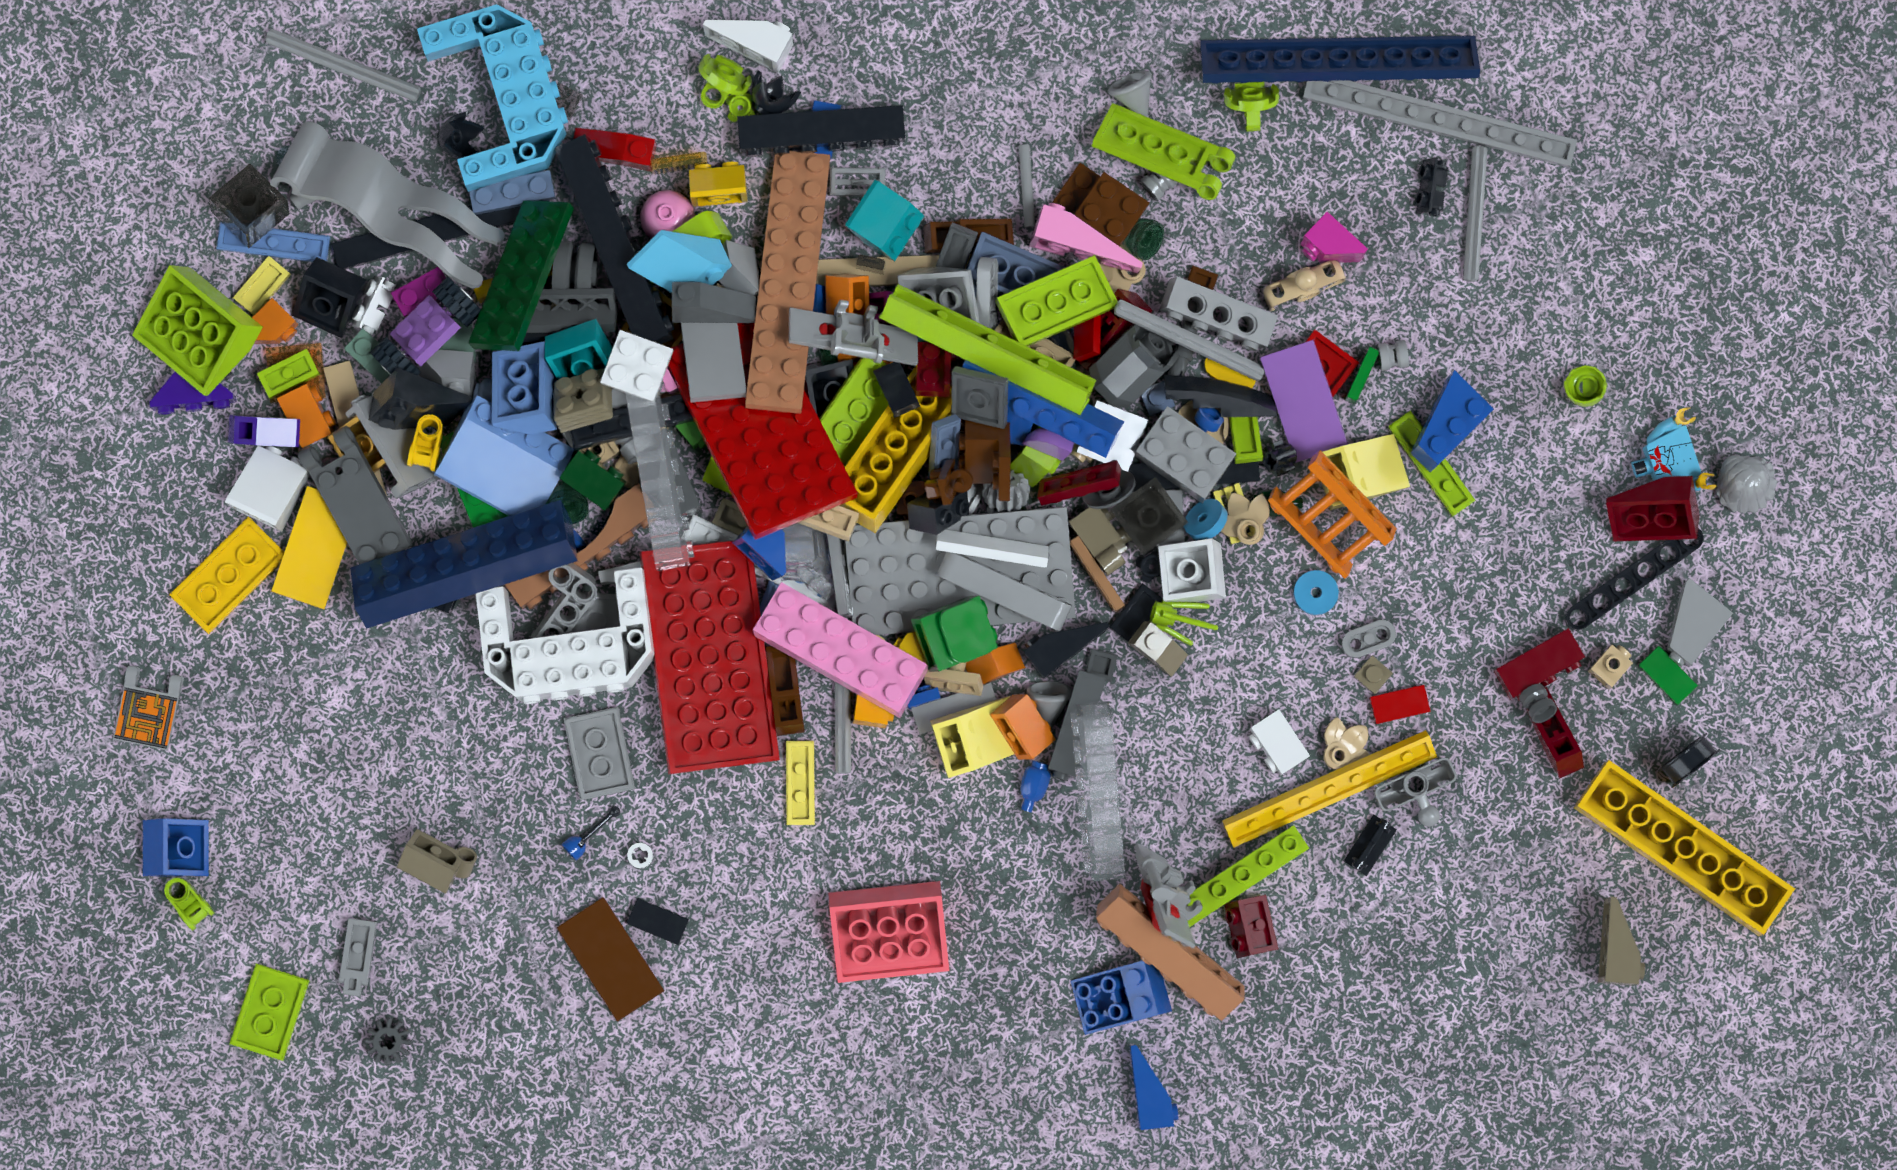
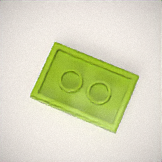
M256 963L229 1044L284 1061L310 980Z

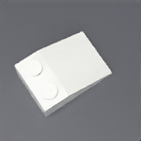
M705 20L703 23L706 37L776 73H779L793 47L792 33L789 32L790 28L778 21H775L773 24L769 21Z

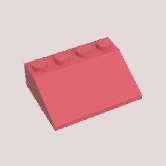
M940 881L828 893L838 983L949 971Z

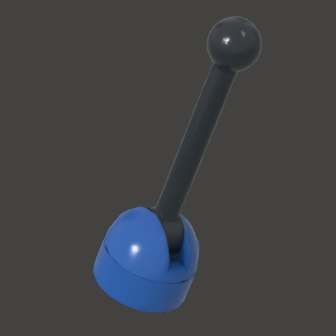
M612 806L609 813L584 836H572L561 844L575 861L584 854L586 850L585 841L612 817L620 815L619 807Z

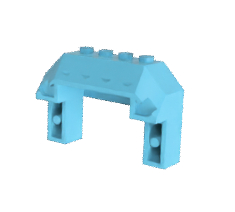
M497 4L418 28L417 31L428 62L481 46L510 140L509 144L457 159L467 191L548 169L557 153L555 148L562 144L566 136L563 124L568 123L564 107L558 108L555 99L560 97L556 81L550 82L547 73L552 71L548 55L542 56L539 46L544 45L540 29L534 30L530 21Z

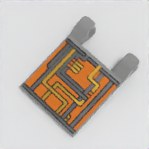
M128 666L125 673L124 688L113 739L168 750L184 677L172 675L169 681L168 693L136 687L140 668Z

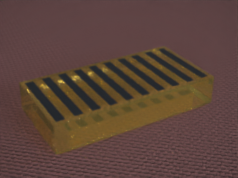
M703 151L651 160L655 175L695 169L696 165L708 164L706 152Z

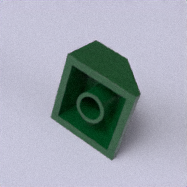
M581 449L576 453L559 478L605 511L613 504L627 481L622 478L624 474L616 467L610 465L607 468L600 463L601 457L590 449H587L586 452Z

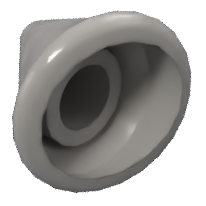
M1146 70L1128 74L1115 81L1109 87L1108 93L1131 111L1147 117L1152 74Z
M1055 681L1034 683L1027 688V694L1035 701L1041 717L1052 728L1068 700L1071 699L1073 690L1068 685Z

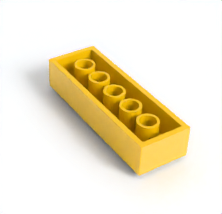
M917 365L908 376V381L915 395L917 386ZM950 387V397L916 396L920 407L898 417H894L888 405L847 463L845 469L858 493V497L839 506L858 512V524L876 533L930 456L932 422L951 416L952 387Z

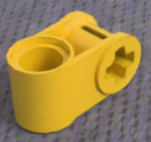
M427 414L419 419L414 440L410 446L407 466L419 465L428 467L431 471L435 472L442 441V422L437 416ZM434 427L437 432L427 435L423 432V429Z

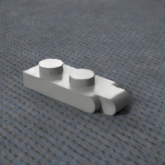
M348 918L339 983H344L343 995L360 997L362 986H368L377 922Z

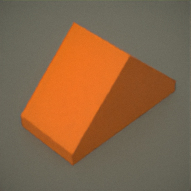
M1014 642L968 661L965 668L969 673L980 674L984 685L1025 669V665Z

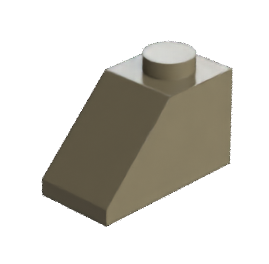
M1144 621L1128 642L1131 647L1170 677L1174 675L1188 656L1171 637L1152 622Z

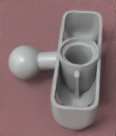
M1441 758L1376 788L1374 796L1380 809L1385 812L1416 799L1420 808L1418 813L1420 823L1431 827L1438 823L1440 812L1437 807L1430 805L1426 795L1453 783L1457 778V774L1451 761L1448 758ZM1440 762V767L1431 770V765ZM1410 778H1417L1421 781L1422 789L1420 792L1410 791L1408 788ZM1448 779V783L1441 786L1438 785V782ZM1390 785L1391 789L1380 792V788ZM1397 801L1398 805L1388 809L1387 805Z

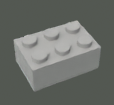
M1167 406L1136 450L1134 457L1203 504L1235 458L1236 453Z

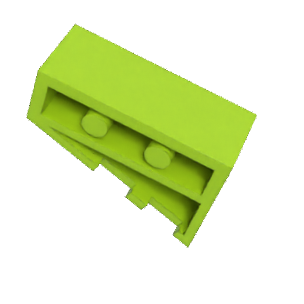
M1034 424L1032 431L1042 427ZM1024 445L1023 447L1019 446V453L1010 463V471L1014 470L1015 474H1024V478L1028 480V485L1034 487L1047 473L1052 475L1061 461Z

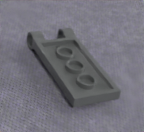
M348 426L333 432L336 444L345 455L324 466L318 452L311 445L298 452V458L302 466L311 475L359 564L400 552L413 546L411 539ZM337 467L342 468L343 472L341 475L336 472Z

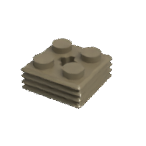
M605 368L598 370L590 369L581 375L571 378L563 377L553 383L554 421L561 433L613 417L612 388L600 383Z

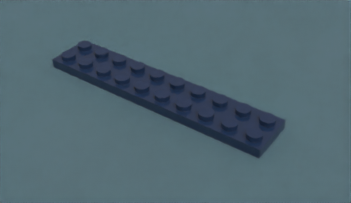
M1475 36L1200 40L1203 83L1480 78V64Z

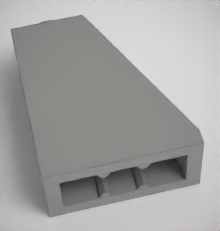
M1690 578L1682 585L1666 648L1671 653L1669 657L1680 667L1684 664L1687 667L1691 666L1733 614V612Z

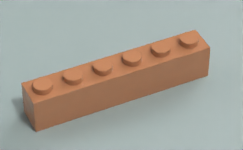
M1121 884L1117 885L1097 905L1096 919L1103 929L1111 930L1116 934L1124 946L1127 948L1131 947L1138 952L1140 958L1146 964H1152L1160 970L1161 975L1167 981H1173L1177 984L1186 997L1194 998L1210 1016L1214 1015L1222 1021L1245 999V986L1197 946L1194 948L1184 947L1180 941H1173L1171 936H1164L1161 932L1157 931L1152 924L1146 905Z

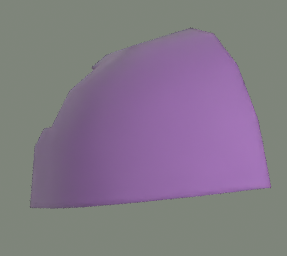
M1037 428L1026 436L1022 444L1063 461L1072 452L1074 442L1047 429Z

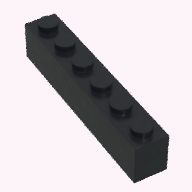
M903 105L737 116L740 154L745 153L746 157H760L762 152L773 151V155L790 154L789 150L799 149L803 154L816 153L817 147H828L830 152L843 151L845 146H856L857 150L871 149L872 144H883L884 148L899 147L900 142H905Z

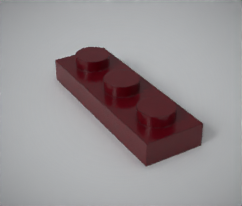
M1116 460L1042 479L1039 483L1037 498L1042 506L1074 497H1082L1101 490H1110L1119 486L1121 467Z

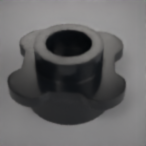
M1153 551L1151 555L1137 558L1136 566L1141 570L1142 581L1150 583L1153 578L1161 577L1158 551ZM1149 565H1154V569H1149Z

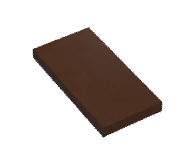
M604 897L557 927L617 1022L665 991Z

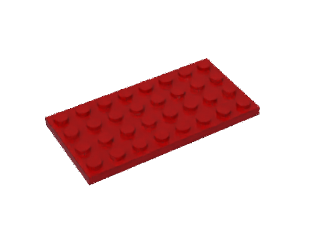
M737 323L747 392L755 323ZM683 343L672 347L673 353L667 368L755 540L858 497V493L805 391L801 414L745 408L746 397L691 402Z
M733 541L639 552L641 568L644 570L655 653L653 660L668 775L780 760L765 643L755 637L753 632L761 617L754 563L732 543Z

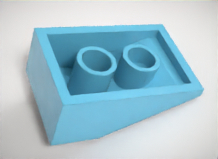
M660 230L627 263V266L632 271L672 292V282H702L713 285L724 276V273L732 267V264L720 239Z

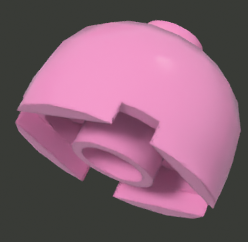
M672 190L658 191L652 194L643 204L640 213L641 227L646 236L652 239L660 230L674 231L693 218L695 211L689 199L681 193Z

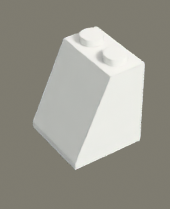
M257 446L227 496L225 503L232 509L282 532L310 474L302 466L298 458L292 456L291 460H288L281 456V450L273 446H266V448Z

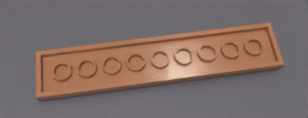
M790 151V154L775 155L745 408L800 414L802 412L809 346L789 343V309L796 308L813 311L830 167V155L803 154L797 151Z

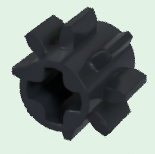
M1278 440L1264 448L1266 453L1263 455V464L1269 472L1276 471L1277 476H1282L1296 468L1294 463L1297 460V453L1291 444L1284 445L1283 440Z

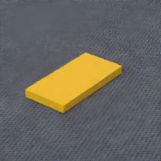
M306 487L271 592L324 610L347 541L318 489Z
M248 516L169 595L210 634L280 565L284 551Z

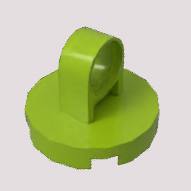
M706 54L698 66L700 74L706 80L701 93V100L709 108L721 107L729 94L736 96L745 95L752 84L750 75L745 77L742 74L744 68L722 55H717L713 59L710 54ZM717 89L721 93V98L719 100L709 99L706 94L707 90Z
M1238 82L1234 84L1235 89L1232 90L1227 87L1224 91L1225 105L1233 110L1244 112L1247 126H1245L1246 132L1260 131V111L1273 108L1279 103V88L1272 84L1271 88L1265 87L1264 82Z

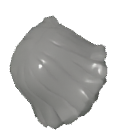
M1731 455L1726 458L1721 466L1715 491L1716 495L1720 497L1721 505L1727 506L1732 512L1738 511L1744 514L1748 511L1756 513L1758 509L1766 508L1767 501L1773 500L1775 497L1774 489L1777 485V480L1774 478L1775 471L1773 465L1766 463V459L1758 456Z

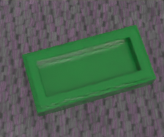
M1369 347L1345 401L1356 404L1377 359L1378 350Z
M1660 646L1656 647L1638 665L1676 705H1679L1698 686Z

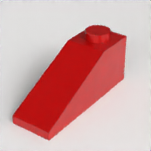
M584 128L575 129L573 139L585 134L591 141L596 140L602 155L598 156L600 161L651 172L657 147L655 139L628 133Z

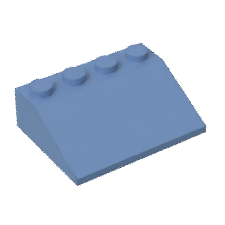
M477 395L465 408L434 475L511 516L546 504L560 479L559 477L564 472L574 448L545 432L529 435L494 427L492 425V403Z

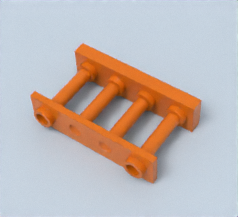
M1319 450L1312 456L1308 465L1310 473L1285 494L1276 486L1272 489L1268 501L1273 511L1282 515L1324 557L1330 569L1337 574L1339 573L1345 579L1349 576L1353 566L1350 562L1353 557L1374 540L1380 541L1386 546L1393 540L1397 528ZM1316 481L1322 482L1329 489V493L1305 513H1302L1292 501ZM1335 501H1341L1348 508V513L1322 533L1311 521ZM1355 520L1360 521L1367 528L1368 532L1341 553L1331 540Z

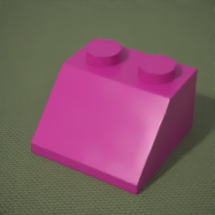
M1328 212L1304 235L1301 246L1304 247L1302 249L1303 254L1314 262L1317 259L1320 263L1329 260H1336L1339 263L1360 262L1368 250Z

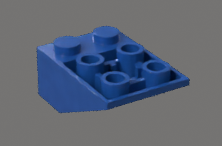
M1143 960L1070 981L1085 1035L1172 1012L1160 970L1152 964H1146Z

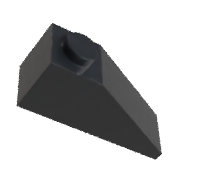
M1107 622L1045 634L1041 638L1036 635L1024 644L1027 649L1023 651V654L1044 680L1106 632L1110 625Z

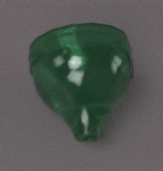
M1140 218L1124 241L1126 249L1137 259L1145 261L1151 259L1161 248L1165 234L1164 227L1157 220Z
M563 480L560 485L554 488L547 500V504L561 500L572 520V525L581 522L588 515L589 504L587 498Z

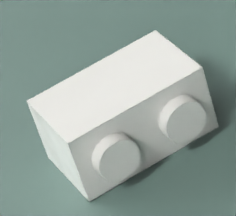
M1279 709L1249 729L1252 733L1249 739L1257 750L1263 749L1267 755L1264 761L1273 774L1278 772L1281 776L1310 757Z

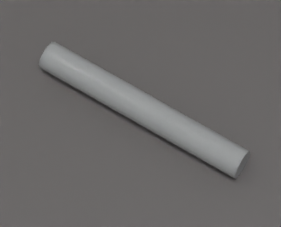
M1025 144L1019 145L1018 148L1024 228L1035 227L1030 147Z

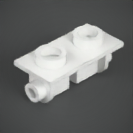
M375 276L374 280L371 279L367 283L364 290L366 297L363 304H359L356 307L352 319L355 320L352 327L362 328L364 325L363 329L370 335H373L374 331H378L385 313L377 310V306L380 305L388 309L393 298L391 293L395 291V284L387 280L383 284L384 277Z

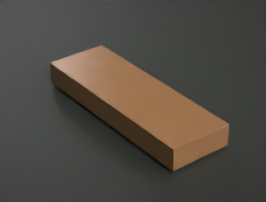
M1077 536L1071 540L1070 548L1113 612L1117 613L1123 609L1125 604L1080 537Z

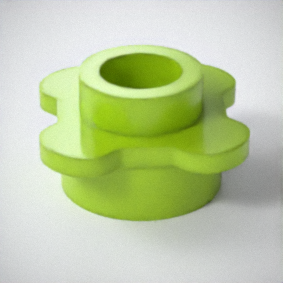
M746 93L743 96L730 95L727 97L726 104L729 106L730 111L728 119L731 122H737V116L755 115V112L752 110L751 103L753 99L750 94ZM738 106H743V109L738 110Z

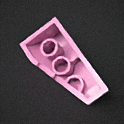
M1049 203V206L1043 205L1029 247L1060 256L1071 252L1081 261L1095 255L1097 259H1101V264L1134 273L1140 271L1143 264L1141 261L1071 212L1064 211L1065 207L1055 203Z

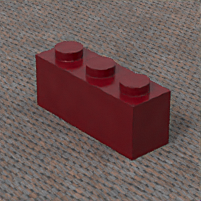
M1568 628L1493 672L1508 698L1512 700L1517 697L1518 701H1520L1519 697L1526 688L1540 683L1546 687L1558 680L1555 676L1557 673L1565 669L1568 674L1581 667L1582 665L1579 661L1585 658V655Z

